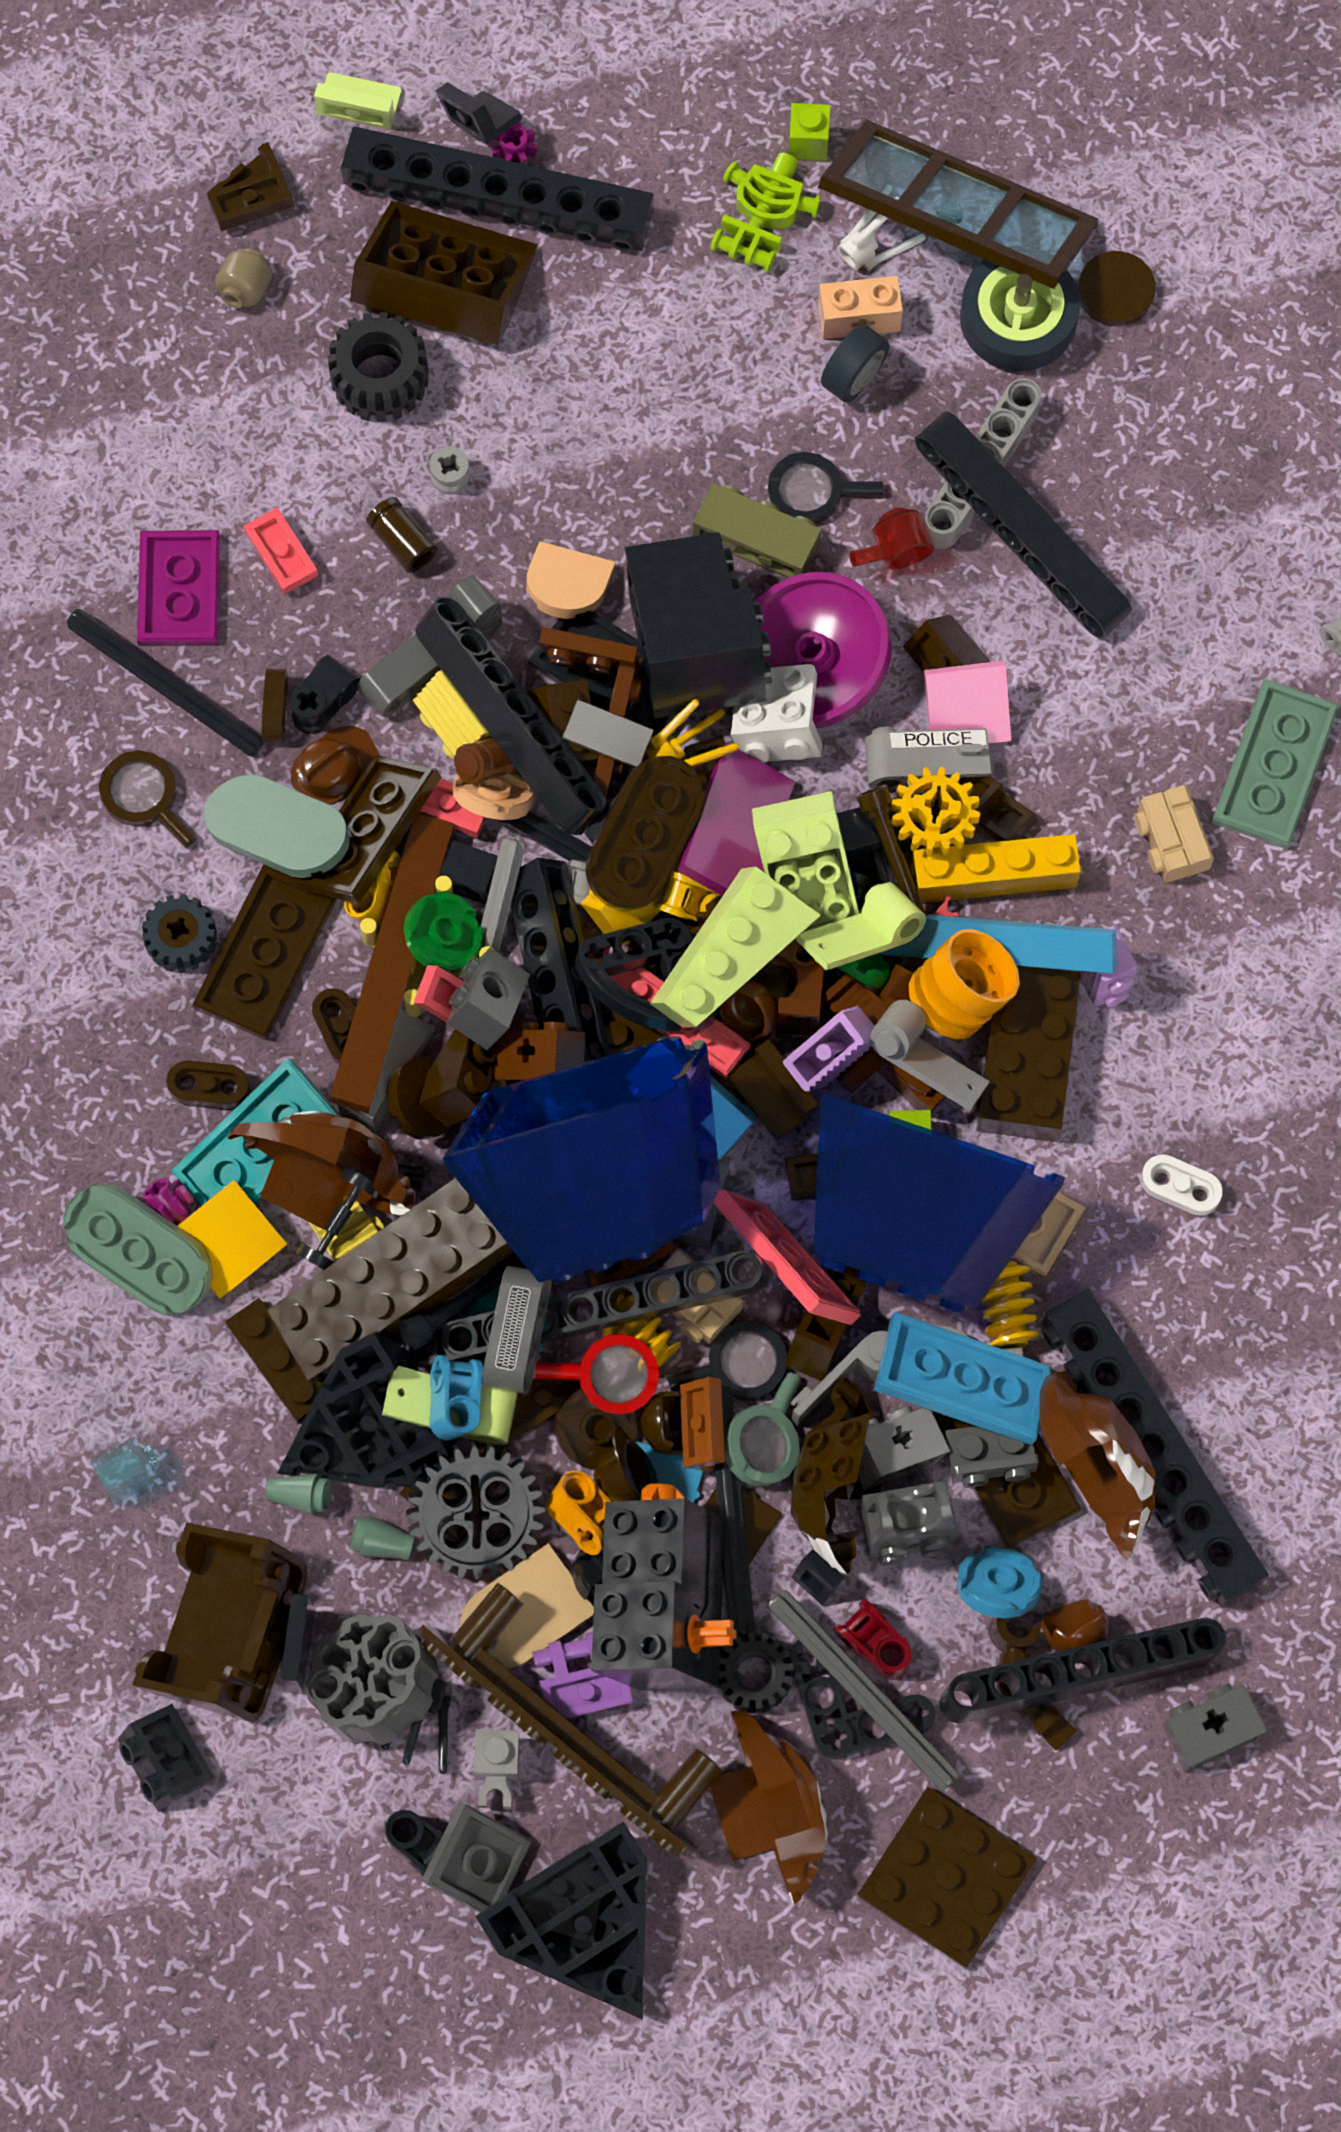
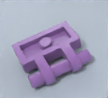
M593 1632L585 1634V1639L561 1644L559 1640L548 1643L549 1648L532 1652L536 1668L553 1664L556 1677L541 1680L539 1683L543 1698L566 1718L633 1702L629 1686L591 1671V1668L568 1673L566 1661L590 1655L592 1661Z

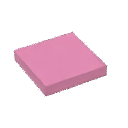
M1004 660L924 670L929 730L987 728L988 744L1011 741L1007 673Z

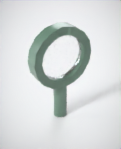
M786 1373L771 1406L754 1405L734 1414L725 1426V1460L730 1470L745 1483L752 1486L775 1484L787 1478L797 1465L800 1453L799 1438L792 1422L785 1416L801 1382L800 1377L796 1374Z

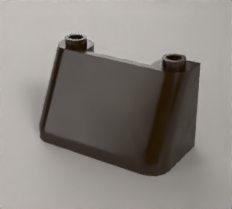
M186 1522L183 1534L176 1546V1555L183 1569L190 1572L178 1612L165 1651L152 1649L146 1652L136 1665V1675L132 1685L145 1692L232 1718L254 1722L263 1714L285 1648L291 1598L294 1594H303L307 1580L306 1564L302 1558L270 1539Z

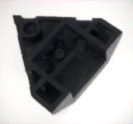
M375 1331L340 1349L277 1474L294 1475L295 1471L307 1474L320 1473L322 1478L333 1481L381 1487L388 1483L410 1486V1490L421 1491L414 1484L413 1479L414 1477L427 1479L428 1475L423 1464L426 1462L434 1467L439 1466L440 1463L437 1456L439 1451L448 1459L454 1457L453 1445L456 1444L455 1439L445 1441L438 1438L431 1428L382 1415L391 1372L395 1371L398 1366L421 1371L407 1349Z
M623 1821L584 1843L512 1889L475 1917L499 1955L643 2020L647 1858Z

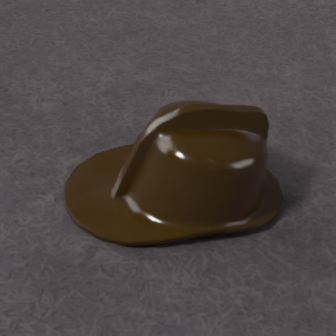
M616 1426L613 1428L612 1433L614 1447L599 1458L598 1466L594 1470V1481L605 1490L609 1498L614 1502L641 1500V1490L646 1485L659 1484L656 1472L645 1451L632 1441L620 1426Z

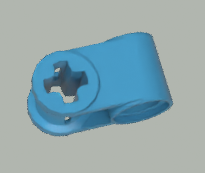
M438 1355L434 1359L430 1373L431 1408L429 1422L431 1430L438 1438L445 1441L454 1440L474 1430L479 1424L481 1417V1388L483 1384V1364L480 1360H471L469 1363L449 1361L448 1357L444 1355ZM450 1409L454 1410L460 1417L459 1427L452 1423L449 1415Z

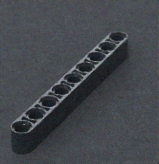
M739 1251L549 1297L547 1310L552 1313L553 1323L548 1330L542 1332L540 1344L758 1292L768 1283L770 1277L769 1267L761 1257L748 1251ZM753 1261L756 1265V1275L752 1281L742 1283L738 1277L739 1268L743 1263ZM712 1271L715 1275V1285L710 1291L701 1293L698 1289L697 1281L702 1273ZM665 1281H671L675 1287V1293L669 1301L661 1303L657 1297L658 1287ZM631 1291L634 1296L633 1306L626 1312H620L617 1308L618 1296L622 1292ZM590 1300L593 1305L592 1317L585 1322H580L577 1318V1308L582 1302ZM495 1311L445 1322L437 1326L436 1332L432 1335V1340L430 1341L432 1353L424 1361L418 1358L417 1350L410 1348L404 1341L401 1346L408 1350L418 1368L424 1370H431L434 1359L438 1355L447 1356L449 1361L468 1362L485 1358ZM468 1329L472 1334L471 1346L467 1350L460 1351L457 1347V1337L462 1331Z

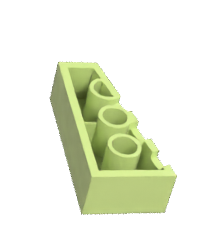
M756 866L741 869L650 1004L682 1028L697 1027L821 915Z

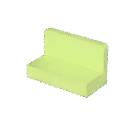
M329 72L325 83H318L314 94L316 114L391 130L401 96V88Z

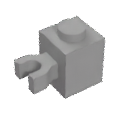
M476 1729L474 1776L476 1780H485V1784L479 1792V1808H487L488 1795L493 1791H498L504 1796L503 1809H512V1795L507 1786V1781H519V1730Z

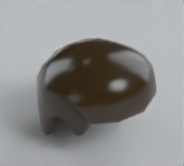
M665 1391L654 1394L644 1406L641 1417L644 1440L656 1453L662 1455H683L681 1397L677 1396V1391Z

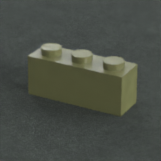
M712 483L693 521V536L720 532L723 548L730 547L732 555L785 578L807 572L821 539V529L808 518L802 516L794 518L781 512L776 505L770 502H757L745 497L739 489L733 486L725 485L722 487L715 483Z

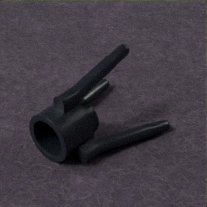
M436 1678L431 1691L433 1702L425 1716L434 1717L436 1710L439 1711V1773L445 1774L447 1772L448 1711L452 1698L445 1695L447 1683ZM423 1719L411 1724L402 1758L404 1765H408L411 1762ZM392 1742L381 1745V1748L388 1750Z

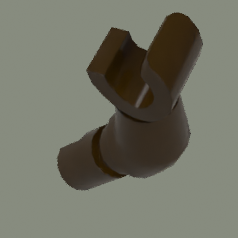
M994 1617L990 1622L989 1635L995 1648L1003 1652L999 1655L998 1665L1032 1658L1031 1654L1026 1653V1650L1039 1637L1041 1626H1031L1026 1631L1025 1637L1018 1638L1007 1630L1006 1619ZM996 1682V1689L1001 1695L1006 1697L1012 1696L1010 1688L1005 1683ZM1043 1704L1016 1711L1023 1719L1028 1716L1032 1720L1029 1726L1039 1736H1042L1055 1751L1076 1732L1074 1727L1053 1704L1049 1707Z

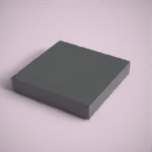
M459 1802L421 1882L480 1913L509 1892L532 1840L475 1808Z

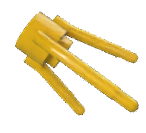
M697 699L692 700L660 733L650 739L652 744L646 748L645 754L648 759L658 756L683 758L686 755L681 746L723 717L725 711L723 709L717 710L675 739L673 735H670L699 705ZM733 743L684 761L694 767L735 752L739 749V745Z

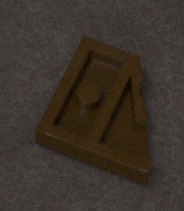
M269 142L263 143L258 147L259 155L245 166L240 163L230 172L226 180L220 181L207 192L209 204L221 231L294 207L291 193Z

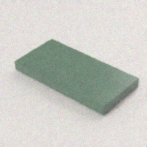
M1263 679L1211 823L1288 850L1339 704Z

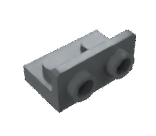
M978 1426L946 1430L944 1433L945 1441L950 1449L948 1460L952 1483L963 1482L964 1487H978L988 1484V1478L1005 1476L1006 1481L1024 1480L1031 1477L1030 1472H1035L1039 1465L1038 1455H1035L1033 1444L1030 1445Z

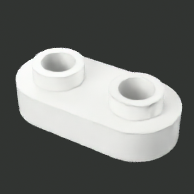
M1157 1155L1150 1158L1141 1173V1184L1150 1196L1194 1215L1201 1216L1213 1212L1222 1198V1186L1214 1175L1169 1155ZM1164 1173L1168 1176L1169 1182L1165 1185H1160L1155 1181L1154 1175ZM1196 1189H1201L1206 1192L1207 1199L1205 1201H1197L1194 1199L1192 1192Z

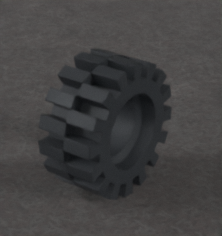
M749 1632L744 1637L739 1635L736 1639H733V1646H725L723 1648L719 1662L718 1689L721 1690L726 1702L732 1703L737 1710L743 1709L750 1714H755L757 1711H762V1713L768 1712L770 1708L780 1705L790 1691L794 1672L793 1663H791L790 1659L791 1655L787 1649L785 1650L782 1647V1642L777 1638L775 1641L769 1638V1634L762 1633L761 1636L755 1635V1632ZM758 1657L769 1664L772 1677L766 1686L760 1689H750L741 1683L738 1677V1668L748 1658Z

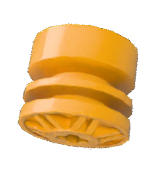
M975 929L959 930L936 950L935 955L927 959L913 973L908 985L910 1000L922 1009L925 1014L926 1025L940 1035L956 1040L967 1039L975 1034L983 1024L992 1018L993 1014L1004 1007L1016 995L1020 982L1017 966L1010 953L1000 942L987 933Z

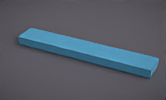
M925 915L926 923L922 931L912 941L879 953L880 955L930 958L935 955L936 950L959 930L975 929L987 933L1000 942L1010 953L1016 966L1114 973L1117 970V929Z

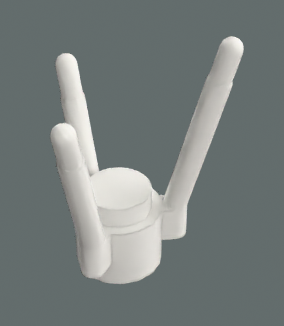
M886 188L882 193L890 196L892 190ZM868 209L853 230L840 241L841 244L837 246V250L842 259L852 269L859 270L864 266L867 271H870L878 263L923 242L926 237L924 234H920L875 255L878 244L872 234L887 220V217L879 214L868 225L876 215V212Z

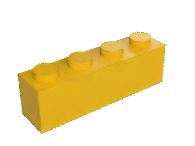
M1075 834L964 845L962 849L950 846L946 856L942 854L940 848H934L931 856L926 855V849L913 851L911 862L914 884L921 903L946 901L945 897L947 895L951 896V900L1077 888L1081 873Z

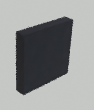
M294 1594L291 1598L280 1678L288 1693L304 1695L315 1609L308 1595Z

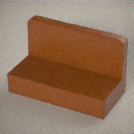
M706 1377L680 1385L683 1467L715 1472L714 1465L725 1462L721 1379Z

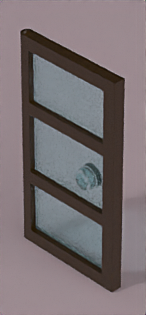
M867 119L823 173L818 186L822 190L1017 274H1027L1032 280L1052 289H1055L1094 229L1098 227L1099 218Z

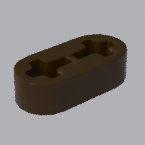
M267 668L265 672L262 710L263 742H284L288 691L287 669Z

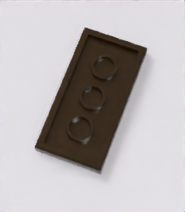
M375 755L339 809L349 834V847L346 854L335 867L324 873L320 870L311 873L312 877H294L292 881L298 889L360 904L442 778L437 769Z
M263 864L192 1007L199 1012L267 1041L337 899L298 889L292 881L294 877Z
M932 1411L944 1439L946 1430L975 1426ZM1039 1433L1036 1441L1033 1443L1035 1455H1038L1039 1465L1035 1472H1030L1031 1477L1019 1481H1006L1005 1476L988 1478V1484L972 1487L1006 1549H1011L1081 1512L1080 1505Z

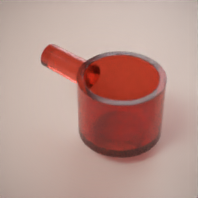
M901 507L883 514L879 518L878 523L873 527L872 533L877 545L851 551L849 558L854 567L884 560L888 569L899 570L925 560L932 554L935 547L920 512L916 509Z

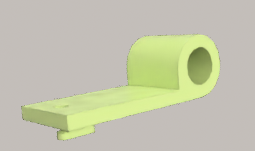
M891 882L877 884L867 892L860 914L802 932L797 936L796 941L825 970H829L912 941L922 931L926 923V916L895 884Z
M398 1366L390 1374L382 1415L430 1428V1374ZM482 1384L479 1424L474 1430L460 1437L486 1444L506 1445L509 1439L517 1393L485 1387ZM450 1409V1419L453 1424L459 1427L460 1417L454 1410Z

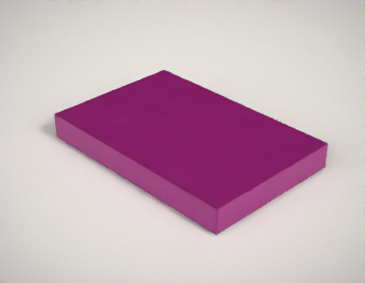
M219 530L140 531L138 646L218 645Z

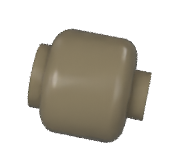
M249 248L229 253L217 272L214 281L221 299L233 308L254 307L257 305L272 279L267 259L261 253Z

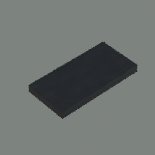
M591 610L575 614V618H559L551 628L638 647L637 652H640L639 643L636 638ZM540 644L528 659L530 666L556 683L587 679L591 705L609 712L617 671H613L612 676H604L590 672L589 665L574 663L573 668L553 665L550 663L551 658L545 657ZM642 662L639 676H637V678L643 679L640 698L638 702L631 701L628 717L634 718L635 723L652 729V738L660 733L677 715L654 718Z

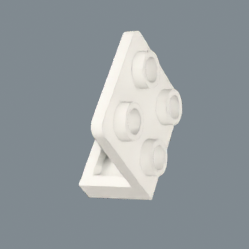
M811 664L771 668L772 683L765 684L766 701L734 706L731 729L734 743L739 745L741 751L763 763L821 757L822 741L812 720L817 681L815 667Z

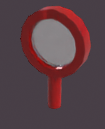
M618 1333L605 1335L592 1343L582 1356L581 1364L536 1362L535 1379L579 1380L589 1402L602 1411L618 1415L634 1412L648 1403L656 1392L659 1370L657 1359L649 1346L637 1337Z

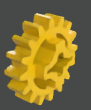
M925 767L922 771V778L918 779L911 773L907 777L908 787L898 785L896 795L899 799H893L891 810L897 813L892 816V825L895 827L903 826L899 831L898 838L902 841L910 837L912 839L911 850L915 851L920 845L926 846V855L931 856L934 848L940 847L942 854L946 856L948 855L950 844H953L958 849H962L964 846L963 836L973 838L975 827L972 824L979 823L980 812L974 809L979 806L980 800L978 796L969 797L973 786L971 782L965 783L962 786L959 784L960 773L956 772L951 778L945 777L944 767L939 768L937 775H931L929 769ZM930 789L923 795H917L918 793L924 790ZM948 792L951 793L958 801L953 800L952 797L948 794ZM935 800H939L938 808H940V813L934 824L932 823L933 815H931V809L934 807ZM913 822L918 823L924 831L916 827ZM948 828H954L947 833L940 834Z

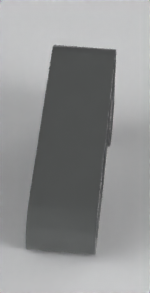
M474 575L461 580L449 593L448 598L455 600L462 606L486 639H488L486 637L487 634L491 637L498 631L502 625L501 605ZM414 634L371 668L360 679L357 688L385 718L393 715L417 696V694L422 692V689L426 687L425 684L429 683L431 678L435 676V673L441 669L419 641L416 634Z

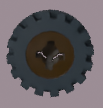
M180 894L179 899H174L173 895L166 896V902L162 903L158 900L154 903L155 909L153 911L149 909L145 914L146 921L142 923V937L145 948L153 961L158 966H164L167 971L172 972L173 969H178L179 973L186 972L187 968L195 970L199 968V963L202 961L206 963L210 959L209 954L214 952L216 948L217 930L214 919L206 905L202 906L200 900L196 898L189 900L187 895ZM180 926H182L181 929H180V930H177L176 932L171 931V930H175L176 928H180Z

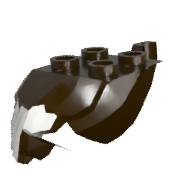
M843 1377L835 1382L830 1396L835 1406V1411L806 1435L794 1471L790 1505L791 1515L799 1531L811 1542L814 1550L824 1560L828 1561L832 1568H836L841 1573L848 1574L852 1569V1560L856 1558L857 1547L855 1537L865 1528L834 1534L831 1526L836 1516L835 1499L848 1500L847 1484L857 1482L849 1500L859 1499L864 1495L880 1493L882 1485L864 1491L858 1478L868 1422L873 1417L859 1388L846 1377ZM836 1488L829 1496L825 1498V1491Z

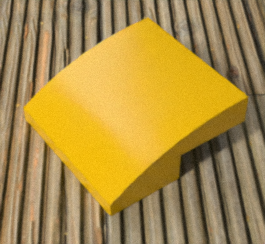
M235 1180L231 1181L204 1205L177 1225L195 1238L206 1250L213 1272L210 1289L218 1299H221L287 1245Z

